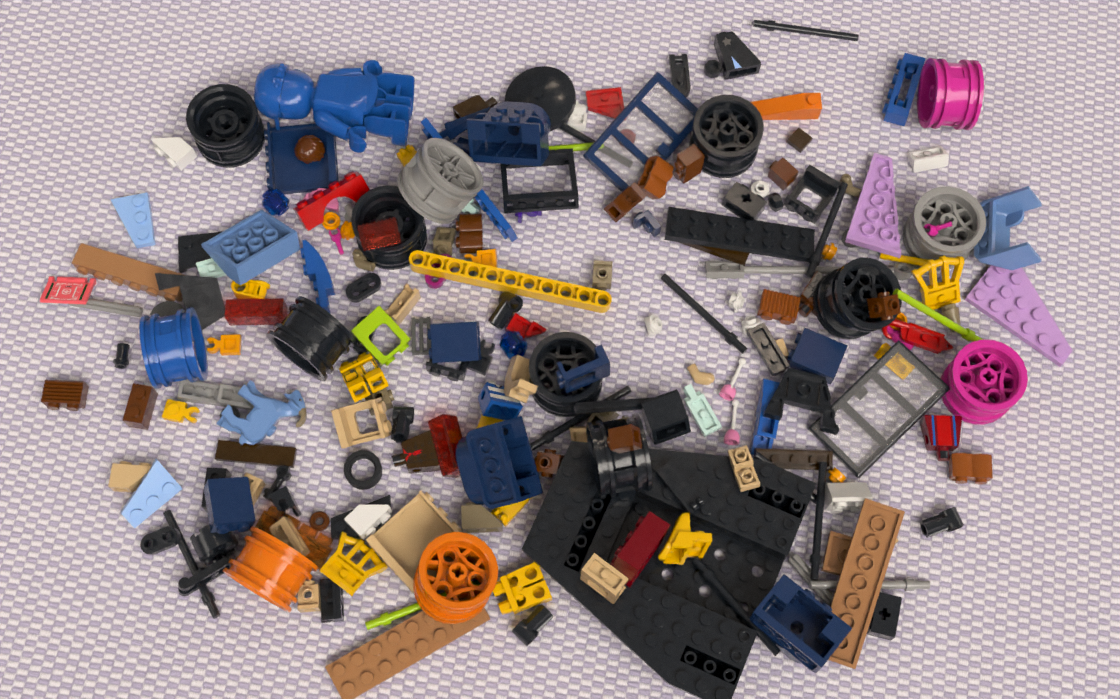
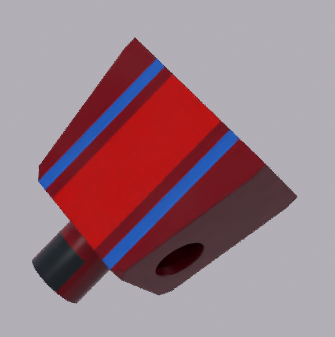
M924 415L921 418L920 426L926 450L937 451L938 461L950 460L949 451H955L959 447L962 416Z

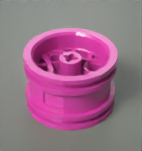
M943 58L927 59L921 71L917 92V113L921 127L937 129L941 125L953 126L956 130H971L976 125L984 95L983 70L979 61L962 59L958 63H949Z
M995 340L971 342L958 352L941 375V380L950 387V390L942 397V401L949 412L954 416H962V421L974 425L993 423L1000 419L1022 398L1028 382L1025 364L1018 353L1002 342ZM960 377H964L967 383L962 382ZM988 397H992L995 403H992Z

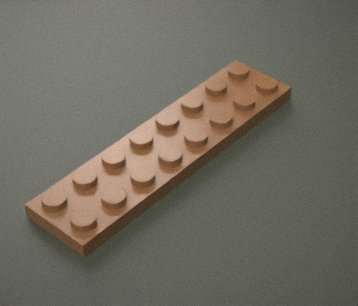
M866 498L864 499L830 605L832 612L852 629L828 660L856 669L905 511Z
M467 597L460 598L459 601H465ZM483 608L471 620L464 623L447 624L436 621L424 611H421L325 666L341 698L355 699L490 620V617L485 608Z

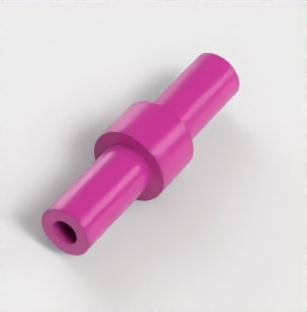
M887 327V332L892 336L891 340L894 343L899 340L909 350L914 347L901 340L898 330L895 331L892 327Z

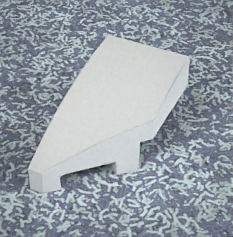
M576 101L568 125L578 131H586V106L584 104L580 105Z

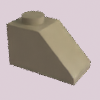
M468 502L466 505L461 506L462 532H503L502 523L482 505Z

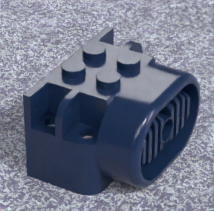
M505 101L494 105L488 113H478L473 119H467L471 159L474 162L542 166L549 156L548 134L551 123L548 114L543 108L533 103Z
M522 416L473 429L459 440L456 446L457 466L465 493L476 505H485L490 509L518 503L543 493Z
M783 574L750 617V621L765 633L784 655L794 662L803 664L814 673H817L824 666L852 629L832 612V608L824 602L820 603L815 599V595L810 590H804L785 574ZM790 626H797L800 634L793 633Z

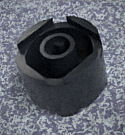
M209 524L199 529V535L195 537L193 534L190 537L200 561L204 562L205 565L212 564L216 558L223 555L225 557L228 554L229 556L236 552L235 547L238 545L233 531L225 534L211 533Z

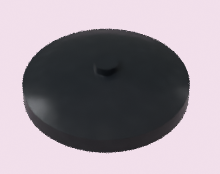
M540 66L519 74L509 85L504 102H526L540 106L548 114L551 123L550 131H553L562 126L572 115L576 105V92L571 79L564 72L553 67Z

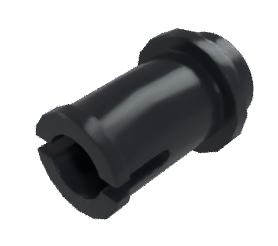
M126 343L117 344L116 359L113 360L116 368L125 369L129 365L128 352L130 345Z

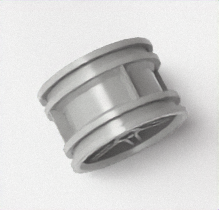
M430 138L423 144L409 163L405 165L404 169L400 171L397 177V185L403 198L417 213L430 221L448 224L462 212L465 206L482 189L483 177L476 163L458 146L441 138Z

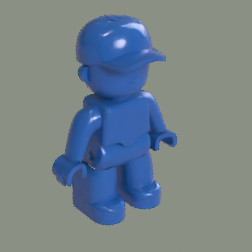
M369 60L364 63L363 71H361V68H341L332 70L327 74H320L315 87L314 81L305 72L298 69H289L287 64L274 63L262 68L258 73L254 86V101L256 108L261 114L274 119L277 131H280V118L289 120L304 119L313 109V120L316 125L340 139L349 140V147L354 152L362 153L367 148V143L362 139H366V131L377 136L391 138L393 145L406 147L409 120H411L413 112L415 78L410 75L382 73V67L379 65V62Z

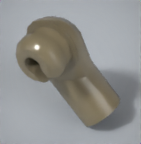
M843 174L840 183L845 182L848 184L845 194L859 198L862 189L853 186L849 174Z
M360 249L353 251L352 255L357 268L371 272L375 270V263L367 261Z

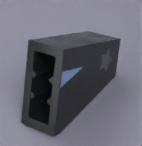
M733 31L721 32L715 35L714 47L722 66L724 80L759 73L761 67L760 60Z

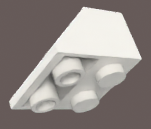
M866 482L825 484L824 508L825 511H831L833 514L842 513L844 510H851V513H860L865 498L873 501Z

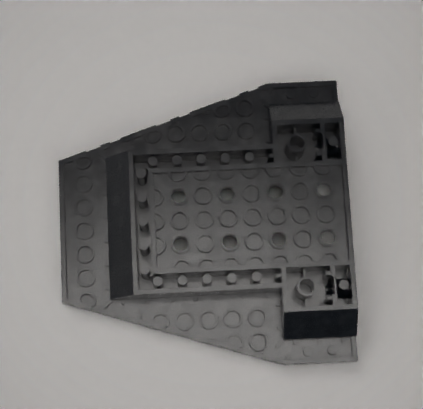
M571 441L525 540L522 551L546 571L554 581L558 582L578 603L594 615L601 624L606 626L636 656L642 659L668 685L699 699H732L758 631L751 629L709 581L706 582L701 576L702 573L692 563L695 558H686L683 565L664 564L663 561L658 559V555L664 548L674 528L676 519L687 511L658 477L656 471L670 460H673L707 501L705 505L690 515L691 532L704 531L705 533H712V542L703 558L700 559L708 568H711L716 573L717 579L739 604L744 603L747 605V613L750 616L775 585L782 564L790 552L816 483L761 459H753V466L760 481V487L740 492L729 456L648 448L653 477L652 490L647 491L645 487H642V492L629 490L616 493L615 497H610L609 494H606L605 499H600L593 477L587 442ZM650 511L669 523L670 527L662 543L632 586L624 585L626 587L616 602L612 604L580 579L581 570L594 553L610 564L619 546H623L627 535L636 528L635 525L640 517H646ZM715 551H723L725 559L717 560L714 556ZM755 566L760 567L763 571L762 576H754L752 568ZM665 570H669L673 574V578L669 581L664 580L662 577V572ZM701 587L709 588L710 596H701L699 589Z

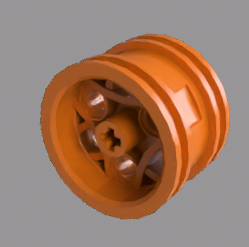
M252 526L250 528L251 536L246 535L244 537L246 541L245 547L235 560H229L231 566L229 569L224 568L223 572L253 593L290 613L292 610L290 607L291 602L296 604L298 599L295 596L306 579H312L313 576L310 573L311 571L316 572L318 566L289 545Z
M451 532L435 538L423 551L414 576L413 591L419 607L428 616L442 623L458 624L473 619L483 610L495 588L498 579L496 557L484 541L468 533ZM449 556L453 559V562H446L443 557ZM427 570H436V578L428 575ZM472 579L478 580V581L480 582V585H479V586L473 585V584L471 583V580H472ZM437 590H444L447 595L441 596L437 593ZM467 597V600L459 601L460 598Z

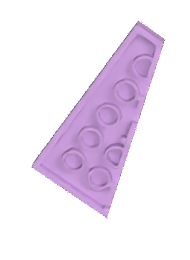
M874 153L845 242L900 258V234H898V214L893 183L892 158Z

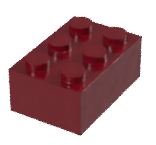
M650 511L646 517H640L635 525L636 528L627 535L626 542L623 546H619L614 554L615 557L610 563L611 566L628 578L625 584L628 587H631L662 543L670 527L669 523Z

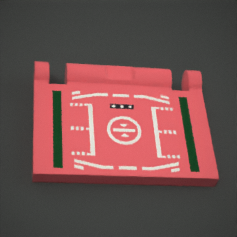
M49 276L46 287L41 295L40 303L86 305L92 289L96 285V279L90 278V283H87V278L58 276L56 282L54 276Z

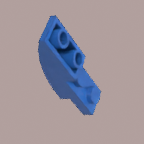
M302 240L303 247L300 248L302 259H305L306 262L303 265L304 275H308L310 282L313 281L314 290L318 291L319 297H316V304L331 313L328 296L335 295V290L329 271L317 250L307 240Z
M762 379L755 414L757 418L750 448L751 455H754V448L772 449L773 441L776 439L779 420L763 417V413L780 382Z

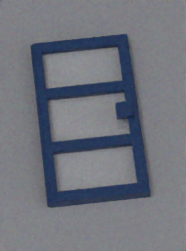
M656 72L584 153L583 157L622 192L634 182L638 183L643 174L645 164L650 157L659 156L665 161L692 131L698 108L659 72Z

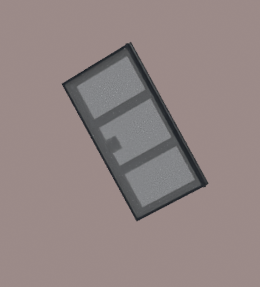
M898 340L831 405L835 411L836 425L839 426L837 435L819 431L821 416L808 430L829 451H833V454L857 478H860L950 390V387Z

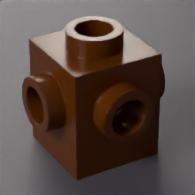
M889 291L877 293V297L867 299L870 318L881 317L882 321L893 319V315L901 313L898 294L889 295Z
M551 449L537 452V456L534 458L537 472H542V477L553 478V474L557 473L565 455L556 454V450Z

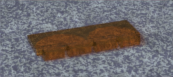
M271 505L268 511H263L255 527L274 536L269 528L282 518L284 512L278 511L275 506ZM289 514L285 515V517L292 520L296 529L300 526L301 521ZM303 523L301 528L297 530L310 550V553L305 557L315 563L320 570L333 550L330 547L333 539L322 533L315 539L318 531Z

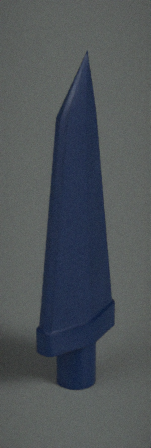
M490 107L445 123V130L439 132L442 138L448 136L450 140L455 139V137L467 130V119H473L478 113H487Z

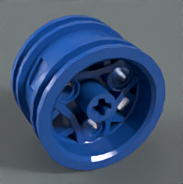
M193 307L187 308L186 312L184 309H178L176 314L160 316L155 313L151 317L148 315L141 317L139 331L142 356L147 375L155 389L161 388L162 385L170 387L172 382L188 379L193 383L197 382L198 378L200 381L207 379L208 361L205 340L198 315Z

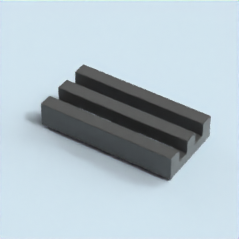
M430 317L411 318L412 356L429 355V348H431V340L428 339V328H430L431 324ZM418 323L420 351H416V324ZM423 323H427V350H424Z

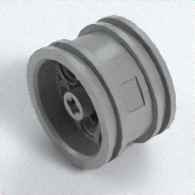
M945 186L931 189L918 200L903 228L902 237L907 253L911 257L937 260L943 255L954 258L963 256L965 261L985 232V212L975 197L960 188ZM952 222L951 227L941 229L934 237L927 234L930 229L924 228L926 224L937 226ZM949 265V269L955 267V265ZM940 266V267H937L936 270H937V271H940V270H941V266Z

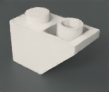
M181 137L154 138L152 140L155 146L154 151L160 157L165 156L168 164L173 168L176 166L180 171L197 157L194 149Z
M358 505L344 520L364 540L376 532V527L380 523L384 524L390 519L392 510L388 505Z

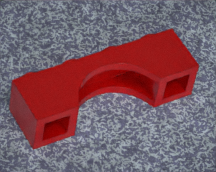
M357 171L349 172L341 181L332 182L328 185L329 188L324 191L319 190L309 200H302L296 204L297 207L293 208L307 231L324 222V210L331 200L337 197H347L357 202L362 195L370 190L360 173Z

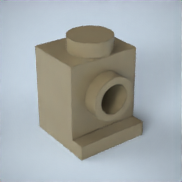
M594 260L592 288L603 291L611 289L613 261Z

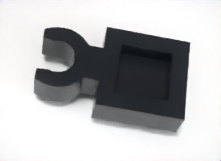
M483 339L481 341L482 360L469 361L467 368L485 376L493 360V357L489 354L494 352L495 344L492 343L490 348H485L486 340Z

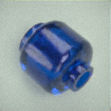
M268 189L262 195L264 198L262 206L272 216L278 215L280 217L290 207L288 205L289 199L279 189Z
M508 331L501 336L499 346L504 354L511 359L516 355L523 357L526 354L528 343L519 332Z

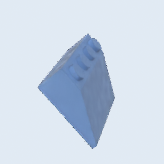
M263 210L256 212L201 244L202 248L223 272L240 286L300 250L297 231Z

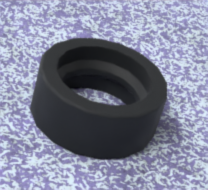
M359 450L352 453L346 459L344 474L352 487L359 490H367L374 487L380 481L382 466L379 458L374 453L367 450ZM361 459L370 460L375 467L373 476L366 481L356 480L351 473L353 464Z

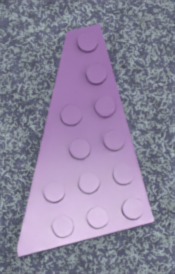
M991 265L965 298V301L1059 367L1063 365L1073 351L1023 268L1008 270Z

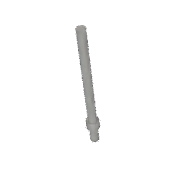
M914 579L883 581L881 589H904L905 591L930 589V581H914ZM810 580L809 588L836 589L838 581Z

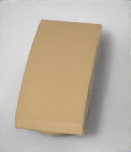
M747 445L728 450V456L740 492L760 487V481L753 466L754 461Z

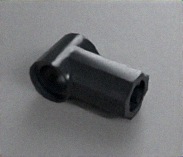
M503 292L500 295L499 305L488 319L489 323L500 330L503 329L512 314L520 311L523 306L522 298L510 292Z
M393 407L391 439L396 441V443L408 440L410 425L414 421V407Z
M956 507L944 510L939 515L920 522L922 533L926 538L945 531L951 532L964 526Z
M541 604L527 619L524 618L520 621L512 632L525 646H528L539 635V631L554 616Z

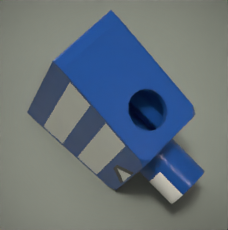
M493 381L485 383L478 396L483 416L509 420L518 417L523 408L518 400L505 395L504 386L496 385Z

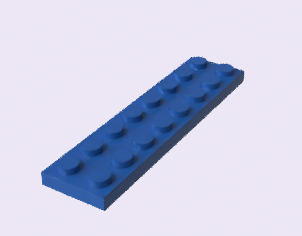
M427 118L421 121L424 127L422 131L427 139H443ZM481 189L474 197L480 208L488 215L494 226L496 225L505 240L509 238L513 242L518 239L511 225L483 189Z

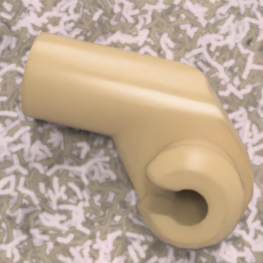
M696 364L687 367L695 383L709 385L714 382V375L712 373L700 372Z

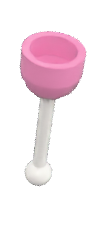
M744 358L738 360L739 365L731 383L721 388L719 395L725 400H734L736 389L733 385L742 366L746 364Z
M734 399L732 401L731 429L724 435V443L727 445H738L740 442V435L735 430L739 401Z

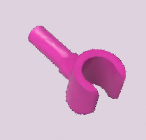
M952 222L937 226L926 224L924 228L930 229L927 234L934 237L941 229L951 227Z
M337 228L338 233L336 235H332L329 230L331 240L337 245L339 254L343 255L344 251L340 241L342 236L339 228Z

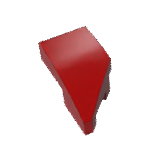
M517 313L514 314L505 331L520 339L543 334L547 330L534 321L531 323Z

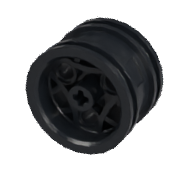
M719 95L705 101L695 114L689 146L695 144L705 156L702 171L718 178H732L746 172L756 159L764 131L762 116L751 102L739 96Z
M868 257L857 258L829 272L820 279L813 295L814 311L818 321L830 334L845 340L857 339L888 326L898 315H893V319L883 321L881 317L870 318L867 299L877 297V293L889 291V295H892L895 289L901 290L897 277L884 263ZM899 299L900 308L902 305L901 299Z
M298 296L295 300L296 304H291L289 307L290 313L281 323H275L273 325L274 331H268L266 336L292 363L320 381H326L328 378L327 374H331L334 371V363L342 354L347 355L350 351L349 347H354L356 341L347 328L329 312L313 301Z
M559 332L547 336L534 348L529 361V383L538 386L536 393L532 394L539 407L547 413L558 417L577 416L579 414H576L574 411L575 403L598 400L603 379L591 383L588 388L581 387L576 389L569 396L561 394L565 390L564 388L560 389L556 380L555 371L558 370V362L561 361L565 372L579 367V363H588L595 360L594 347L597 346L587 337L574 332ZM547 363H551L554 365V367L551 369H547L544 367V365ZM548 382L551 388L547 389L543 384Z

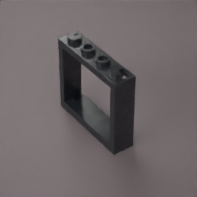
M573 148L549 150V156L542 165H569L571 190L508 195L506 169L541 166L500 164L504 214L578 209L579 197Z

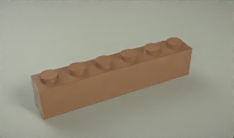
M83 243L80 244L72 261L76 271L80 274H91L103 281L108 279L118 286L124 284L135 291L143 290L154 297H157V295L162 296L167 301L182 302L183 300L180 286L159 291L155 273L184 274Z

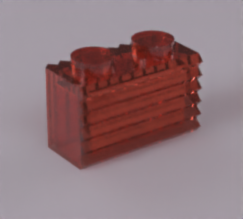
M394 217L388 220H381V222L374 221L373 223L362 224V226L358 225L363 251L401 243L397 221Z

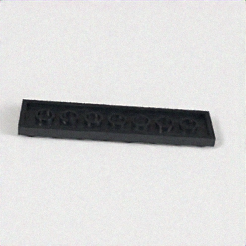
M668 207L664 240L808 262L811 254H814L815 229Z

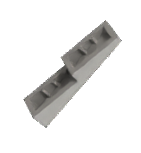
M188 379L180 381L177 401L227 407L229 404L230 406L247 410L254 408L250 402L238 395L241 387L220 384L219 386L198 381L192 383Z

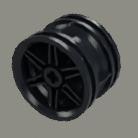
M230 84L213 85L200 91L189 103L186 112L187 127L200 153L208 162L219 167L234 168L250 162L262 150L265 142L264 125L254 100L244 89Z
M386 185L376 187L366 192L356 202L351 217L352 229L358 248L367 261L375 263V267L385 270L402 269L410 265L409 256L413 251H424L428 237L424 217L406 202L398 186ZM407 217L410 219L408 222H404ZM372 219H376L374 224L370 223Z
M632 414L630 419L628 415H623L622 419L605 422L597 420L596 425H592L591 421L586 422L590 462L599 498L605 499L606 494H609L610 497H615L616 493L629 490L642 492V487H645L647 491L652 490L653 477L649 449L639 414ZM629 424L640 428L642 449L620 454L610 450L607 444L608 429Z

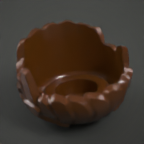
M313 135L301 137L294 147L295 156L306 164L321 161V158L326 153L323 142Z

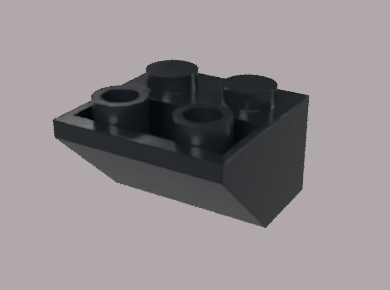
M677 389L641 402L646 432L654 445L691 432L689 418Z

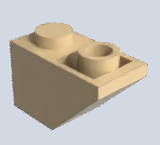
M120 461L119 464L112 463L108 487L115 492L133 493L137 490L143 477L148 473L152 465L149 463L132 465L131 462Z

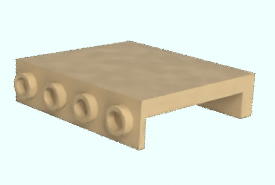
M421 490L418 495L378 531L366 539L371 548L413 594L414 576L422 553L427 545L445 533L461 531V528L454 521L452 523L449 522L446 518L448 514L441 507L437 508L432 503L434 501L432 496L428 492L423 493ZM443 557L446 562H453L451 557ZM427 570L428 575L436 578V570Z

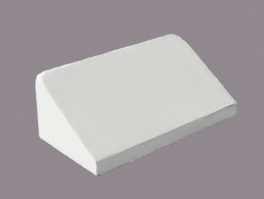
M942 146L907 153L914 173L948 166L949 154Z

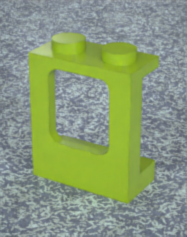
M380 306L374 309L350 331L352 336L379 362L378 365L380 367L384 364L388 366L395 360L394 355L398 351L400 353L405 351L409 347L407 343L411 340ZM381 324H386L401 341L388 355H383L369 340V335Z

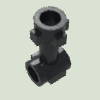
M286 465L276 469L277 478L270 489L265 488L263 497L271 501L268 495L279 490L282 483L290 480L292 477L290 468Z

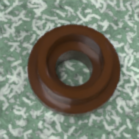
M317 511L311 515L309 523L313 530L324 531L329 526L330 519L325 512ZM318 519H323L321 525L316 524Z

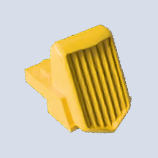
M684 512L676 519L674 528L664 548L658 555V559L663 561L664 564L683 565L686 558H696L697 556L703 558L712 542V533H705L704 531L691 532L690 514Z

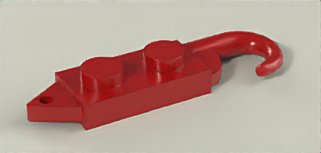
M898 319L889 324L898 327L901 340L910 345L936 354L953 349V346L944 338V334ZM888 326L883 327V335L888 339H892V336L887 332Z

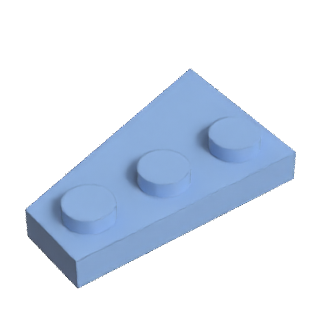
M142 193L110 199L136 248L156 245L149 194Z
M155 459L137 490L133 492L123 507L121 514L136 528L183 488L162 464Z

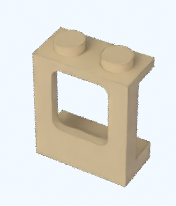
M381 397L331 410L341 449L379 438H386L391 435L392 426L390 421L387 420L386 404L382 401ZM373 408L379 430L362 434L359 431L355 413Z
M595 553L581 570L580 579L612 604L616 602L626 588L624 585L627 583L628 578Z

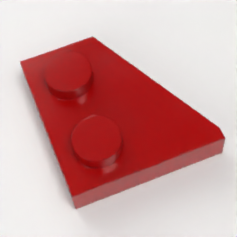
M621 87L585 92L589 111L615 119L624 109Z

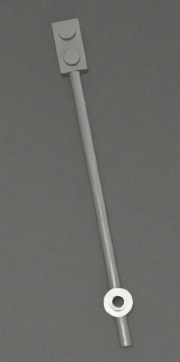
M705 261L706 278L712 279L744 278V274H806L808 267L743 266L731 261ZM896 263L893 267H888L898 280L909 279L912 275L911 271L918 269V267H911L906 263ZM816 267L814 274L817 270L821 274H828L840 267Z

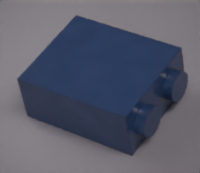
M479 321L430 324L428 339L431 340L432 348H429V358L432 359V363L482 360Z
M804 328L803 332H798L794 343L797 346L795 350L791 349L787 359L790 360V368L826 377L827 383L831 385L848 345Z
M248 477L207 479L204 486L210 532L225 534L229 531H249L256 519Z

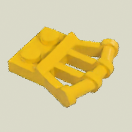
M943 255L937 260H927L923 266L911 271L921 288L919 291L921 292L923 304L935 310L949 304L961 302L959 279L964 266L963 256L954 258ZM949 265H955L952 277L950 279ZM941 266L942 282L937 283L936 267ZM927 271H929L930 282L928 286L921 277Z
M341 532L335 553L322 566L320 572L353 596L367 578L377 573H382L388 566L385 562L381 561L372 548L364 544V540L347 536V533ZM344 543L354 546L346 556L342 554ZM360 550L365 556L356 565L351 561V558ZM371 559L375 567L364 571L362 567Z

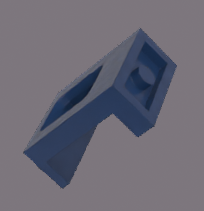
M602 345L594 347L595 360L565 372L561 361L557 363L558 370L555 373L560 389L564 388L567 394L610 376V361Z

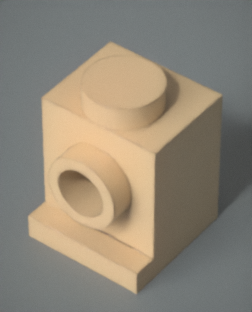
M305 581L298 591L297 607L299 612L321 611L320 585L315 584V581ZM306 592L312 593L310 598H305Z

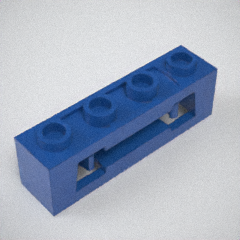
M904 53L903 59L898 60L896 69L899 72L898 74L894 73L891 83L894 84V88L889 89L887 99H890V101L885 103L882 112L885 114L884 121L905 126L926 58ZM904 76L906 79L911 80L905 102L902 100L897 101Z

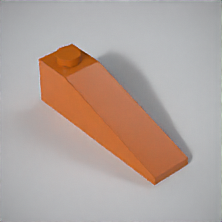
M799 93L751 102L758 109L763 120L818 119L822 110L821 93Z

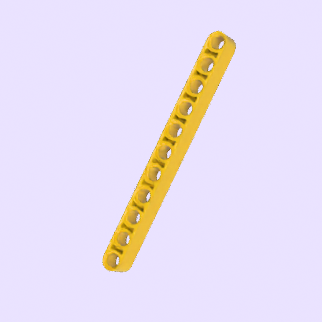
M419 250L413 251L409 256L411 270L424 275L445 278L502 292H510L520 296L598 313L607 312L612 301L611 295L603 290ZM416 259L422 260L421 264H415L413 262ZM435 263H439L441 265L439 268L432 267V265ZM453 267H457L460 269L458 272L450 271V269ZM475 271L478 275L470 276L469 273ZM494 275L496 279L488 280L487 277ZM508 279H512L515 281V283L510 285L507 284L505 281ZM526 283H530L533 285V287L528 289L525 288L524 285ZM549 287L552 291L546 293L542 289ZM567 291L570 293V296L564 297L561 295V292ZM582 295H585V296H587L589 299L586 300V301H583V300H581L579 297L582 296ZM604 299L607 304L601 305L598 300Z

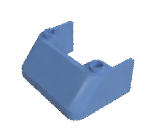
M1029 186L984 200L980 203L985 212L986 228L982 238L974 247V256L979 262L1008 270H1015L1042 262L1040 256L1028 242L1010 247V227L1019 225L1023 221L1025 211L1042 206L1041 201Z

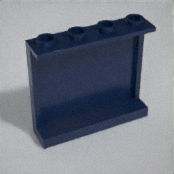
M267 122V129H264L265 140H268V145L265 146V153L269 158V161L266 162V171L269 173V178L266 179L267 188L271 189L273 196L312 192L318 188L327 189L329 188L328 185L332 182H339L336 136L322 130L316 123L282 126L280 131H277L275 127H271L270 122ZM313 135L323 142L326 153L321 158V161L306 164L295 156L294 147L301 137Z

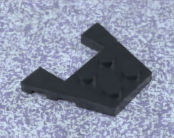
M155 273L159 291L180 286L185 309L187 310L190 307L195 309L202 330L227 315L217 278Z
M788 368L766 407L763 417L780 421L783 415V405L787 404L821 413L819 431L837 435L839 432V426L835 422V411L830 403L831 396L826 377Z

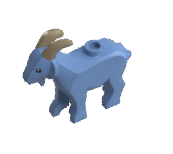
M250 380L247 385L244 384L238 391V395L250 402L254 408L248 413L246 418H239L233 414L232 407L228 404L221 413L222 417L216 424L228 431L240 434V445L245 443L255 445L262 442L266 436L271 437L277 429L275 425L281 418L300 416L296 427H301L307 418L305 402L298 390L291 394H284L289 399L288 403L266 397L256 389L255 384Z

